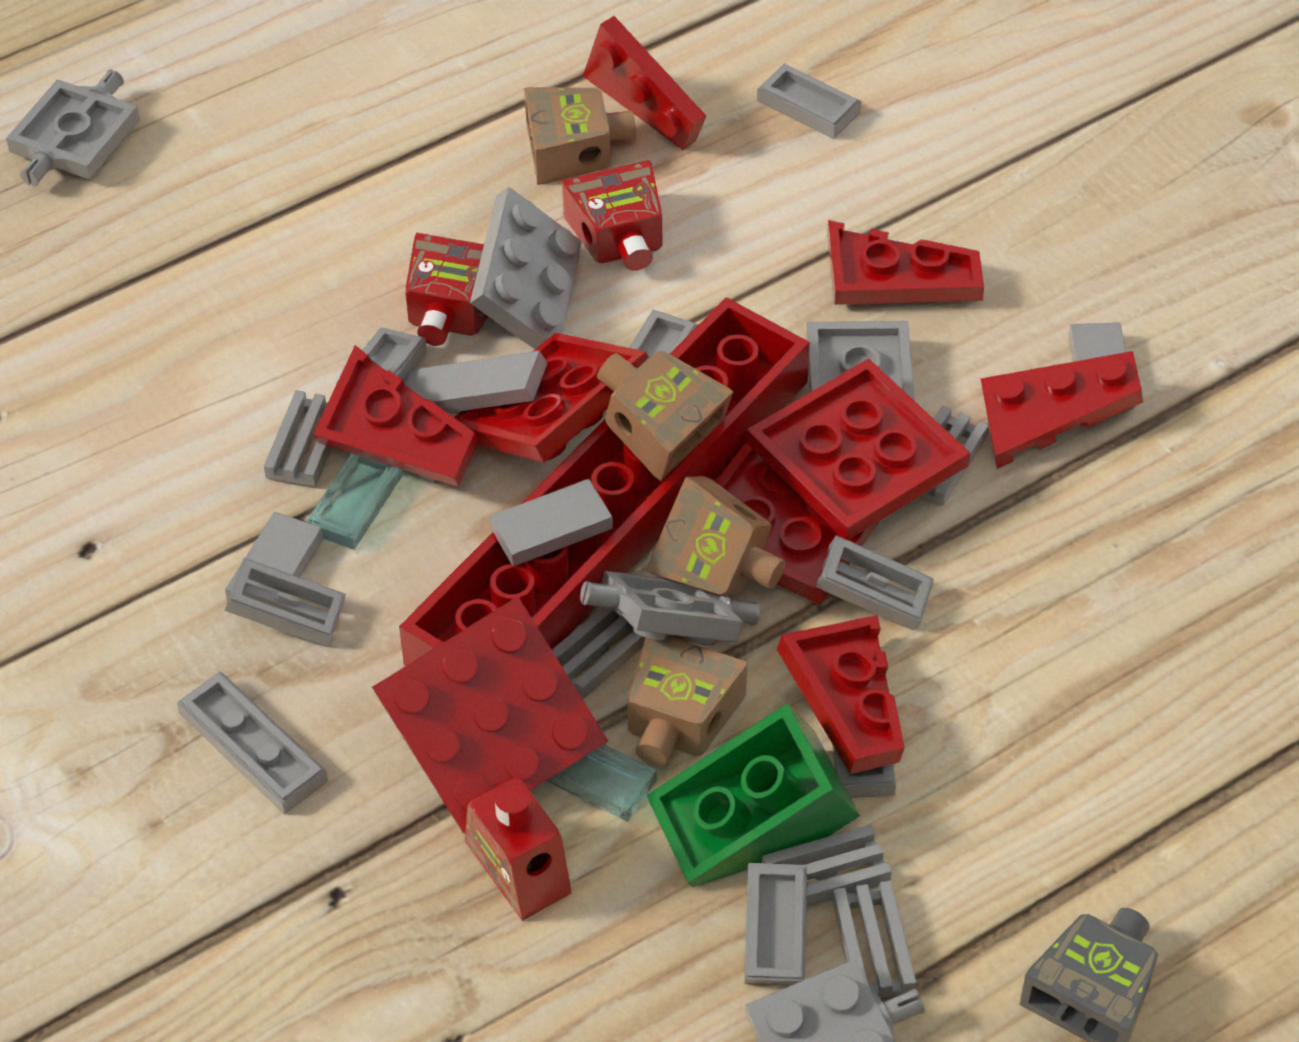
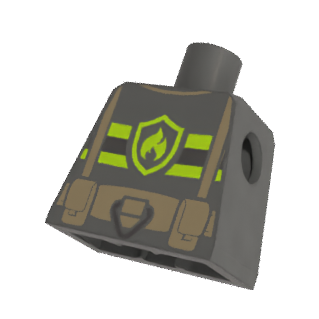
M1120 908L1110 924L1090 914L1080 915L1029 968L1025 974L1019 1005L1087 1042H1129L1146 997L1158 953L1153 947L1142 942L1150 929L1149 922L1142 914L1130 908Z

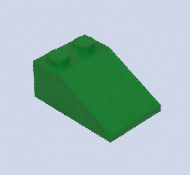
M788 703L646 795L688 884L692 887L748 869V863H762L763 855L829 837L860 817L815 730Z

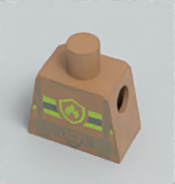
M524 88L526 125L537 185L607 169L611 165L610 142L636 139L633 110L606 113L602 92L597 88Z
M656 351L638 369L615 353L605 361L597 374V378L614 391L605 416L607 425L660 481L724 421L733 391L727 386L665 351Z
M706 476L686 477L646 571L709 592L729 596L741 594L746 588L749 579L768 589L774 588L783 574L785 560L763 550L771 531V524L712 479Z
M668 635L664 640L645 638L628 698V730L633 735L641 737L636 747L638 757L650 765L664 766L673 749L694 756L704 754L744 700L747 684V662Z

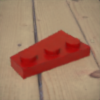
M615 16L601 23L583 77L627 110H633L634 115L683 150L694 143L704 124L706 114Z
M828 220L827 237L834 305L983 301L985 286L979 251L924 239L914 244L888 239L889 232L871 229L869 235L846 231L845 223Z
M354 345L313 434L320 444L459 487L479 442L475 432L431 400L421 397L406 386L397 375L390 370L386 371L372 361L369 355L356 345Z
M1133 351L980 378L997 469L1014 462L1013 455L1036 445L1040 450L1055 443L1056 435L1080 425L1088 428L1143 403L1142 388Z
M878 615L783 634L777 647L782 660L850 774L899 763L905 749L895 696L890 694L886 678L888 662L886 652L881 651L878 636L881 628Z

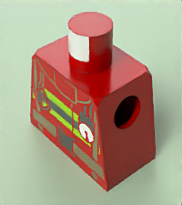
M650 160L562 180L563 215L565 220L582 241L595 262L603 264L623 259L626 268L632 271L642 270L652 262V252L659 250L663 246L662 210Z
M416 232L405 295L408 321L413 326H419L417 334L420 337L426 338L427 344L432 346L443 345L449 332L468 336L475 335L489 317L470 304L484 244Z
M511 778L472 799L467 804L465 843L521 921L571 894L561 834L521 779ZM532 859V871L534 872L529 873L526 871V868Z

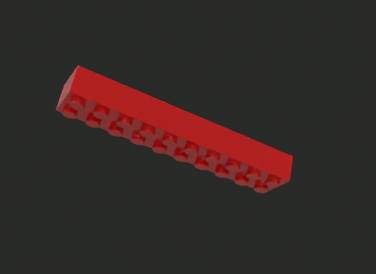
M725 297L670 353V355L733 391L724 421L660 481L611 430L604 419L521 504L589 479L612 516L613 529L514 567L492 532L399 626L404 666L517 596L551 650L554 649L596 607L594 605L586 606L581 603L580 594L584 582L589 581L590 583L601 584L604 571L628 573L658 542L685 478L706 476L715 481L746 442L747 429L784 408L808 383L810 342Z

